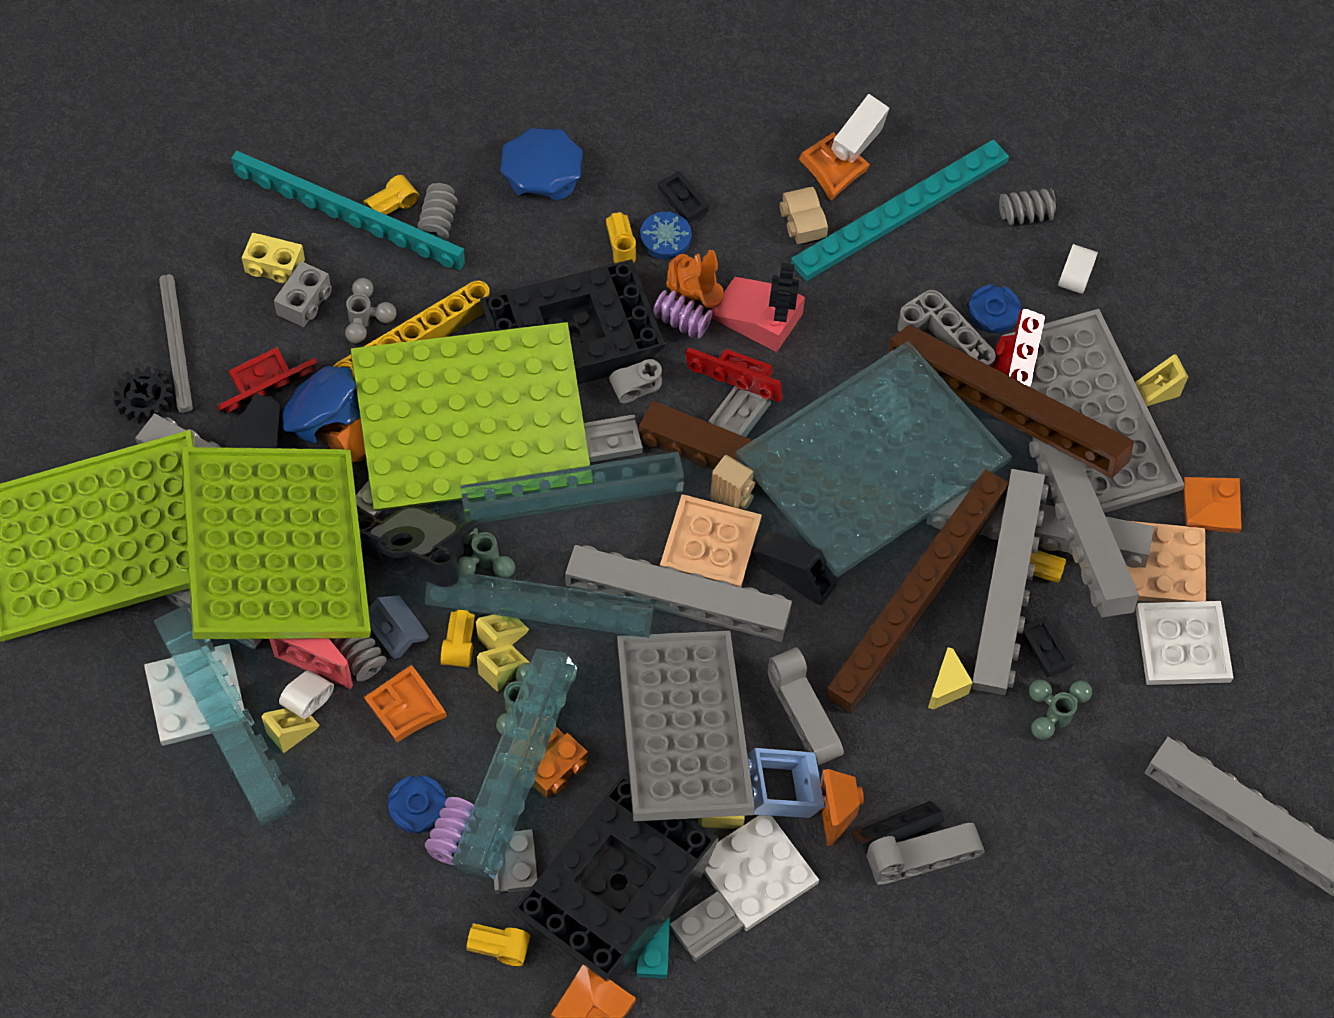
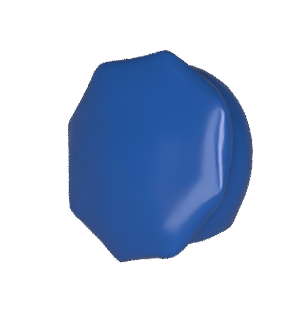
M530 128L503 145L500 172L507 178L517 196L523 193H535L548 196L553 200L563 199L573 192L577 180L581 177L583 151L561 129Z
M326 366L303 382L281 412L283 429L287 432H295L302 440L316 444L315 432L320 427L333 422L347 425L358 419L360 412L352 369L348 367Z

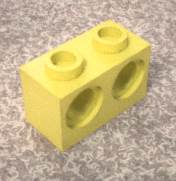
M252 233L242 256L245 273L254 277L270 278L278 283H286L299 263L305 261L301 244Z

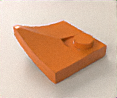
M834 132L802 152L799 158L818 180L831 201L855 179L865 173L870 166L860 155L852 164L847 160L839 159L834 154V151L831 150L833 140L837 136Z
M1184 477L1183 482L1185 486L1183 492L1186 525L1205 528V530L1240 533V478Z
M412 665L364 697L366 703L397 743L417 730L447 717L441 704Z
M582 965L566 993L551 1013V1018H625L636 1002V998L613 981H604Z

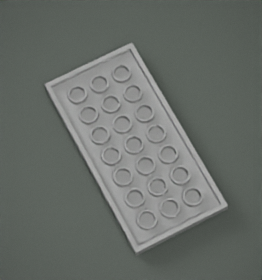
M1096 309L1043 324L1030 387L1134 440L1130 462L1113 478L1083 464L1103 512L1106 513L1183 490L1185 484L1100 310ZM1015 332L1009 333V334H1005V335H1002V336L1015 335Z
M730 631L617 636L633 821L754 815V799Z

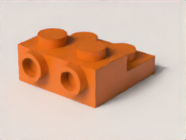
M548 719L542 722L506 756V762L546 799L553 793L555 795L559 794L567 785V780L573 774H580L588 764V751L568 733L563 734Z

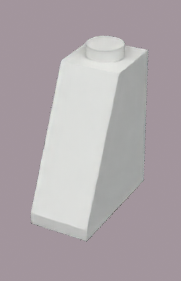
M868 94L834 138L831 147L834 154L839 159L847 160L852 164L883 129L889 107Z

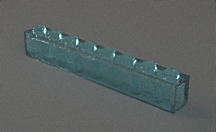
M679 452L460 485L465 522H470L474 519L478 523L680 492L683 491L684 473Z
M458 572L459 581L449 587H439L427 582L426 605L649 638L656 602Z
M186 605L154 620L162 641L261 827L293 811L291 801L295 800L294 795L288 784L282 786L277 776L281 775V771L274 759L269 761L264 751L268 750V747L261 734L255 736L251 728L255 723L247 709L241 710L238 701L242 699L235 685L229 686L224 677L228 676V672L221 660L216 662L211 653L215 651L211 640L193 639L191 613H189Z
M538 648L535 651L452 859V863L465 873L495 880L497 872L502 866L507 846L513 838L516 823L524 810L525 800L530 788L534 784L536 772L541 760L545 756V749L550 736L555 730L559 713L565 705L566 695L576 676L578 665L566 653Z

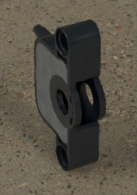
M434 503L425 508L419 506L404 507L383 521L370 516L358 517L362 554L382 561L385 571L391 575L408 576L415 574V577L436 586L449 587L459 581L456 560L464 554L463 538L478 527V522L473 519L460 527L459 523L455 521L458 519L456 512L453 511L445 516L437 514L435 512L438 511L439 507ZM408 556L412 559V562L409 564L396 563L402 557Z

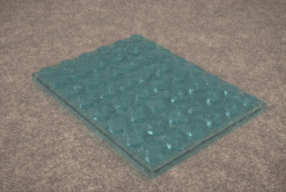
M909 341L736 451L737 459L754 471L753 478L809 545L822 550L827 566L837 578L972 488L985 469L994 473L1008 464L1012 458Z

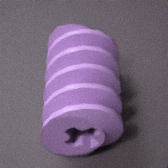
M664 290L654 305L652 312L654 317L657 319L661 318L662 322L666 324L670 322L671 327H679L682 333L688 332L692 338H701L709 327L713 311L709 310L703 315L704 306L700 305L694 310L695 301L691 300L685 305L686 297L684 295L675 300L676 291L673 290L669 295H666L667 291Z
M449 797L445 800L446 808H442L440 811L441 818L435 821L436 828L430 831L431 839L426 840L425 848L436 860L450 865H457V860L451 855L462 854L463 851L457 846V843L467 844V839L461 834L472 833V829L466 824H475L477 819L471 813H479L480 810L464 799Z

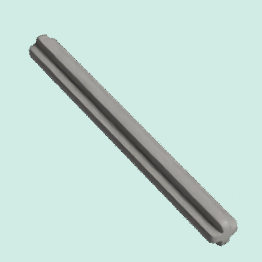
M171 274L162 275L159 281L178 411L185 413L192 411L193 406L175 281Z

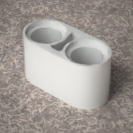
M1073 244L1058 286L1083 294L1098 252Z
M308 669L287 685L280 696L279 704L301 718L306 719L329 699L334 689V684Z

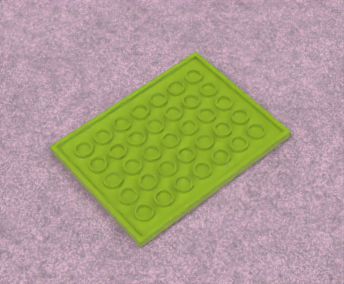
M568 322L351 348L374 511L585 484L593 481Z
M190 430L0 484V642L190 588L181 455L182 447H195L194 436Z
M182 447L193 639L369 638L371 629L351 451L346 449Z

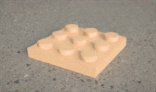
M682 494L660 567L669 566L682 573H696L704 576L706 579L713 581L724 580L733 586L742 587L762 515Z
M1136 522L1154 526L1146 567L1132 568L1127 566L1139 594L1138 600L1161 603L1206 601L1205 528Z

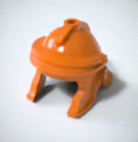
M708 250L702 262L700 254H696L694 259L686 254H680L670 261L666 284L671 292L673 290L677 292V299L684 295L686 303H689L691 300L702 301L706 308H713L722 301L724 296L722 286L716 283L715 271L718 269V261L714 250Z

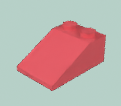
M734 277L724 291L722 301L712 308L711 319L777 352L803 315L805 297L800 294L797 295L796 309H788L787 322L774 321L775 307H769L772 283Z
M329 638L269 639L274 657L301 669H309L345 688L351 689L353 686L348 661Z

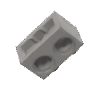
M301 261L274 299L276 314L305 327L309 319L312 320L316 316L318 306L322 300H326L331 293L332 286L330 285L329 274Z

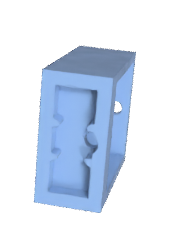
M754 748L747 754L755 807L754 815L810 818L825 807L814 752ZM762 768L792 770L797 801L767 799Z

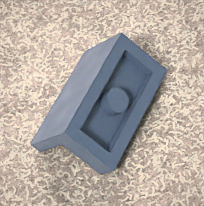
M400 596L378 597L368 609L370 628L393 659L401 658L412 643L426 641L430 637Z

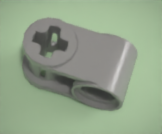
M647 359L613 372L609 380L620 403H629L639 397L658 391L662 385V368L659 362Z

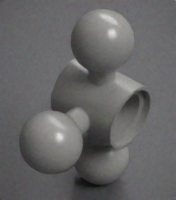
M359 278L353 283L352 291L354 294L346 302L350 325L346 328L345 335L347 340L353 344H359L365 340L367 335L365 327L371 323L372 316H375L382 323H390L396 317V308L389 302H383L377 307H371L368 297L373 293V284L366 278Z

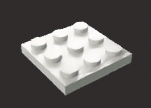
M1221 601L1137 603L1135 609L1147 685L1231 683L1233 672Z
M229 644L144 664L162 746L248 724Z
M770 815L757 816L717 842L704 871L705 876L715 890L720 892L736 913L740 922L742 921L745 931H748L819 883L818 877Z

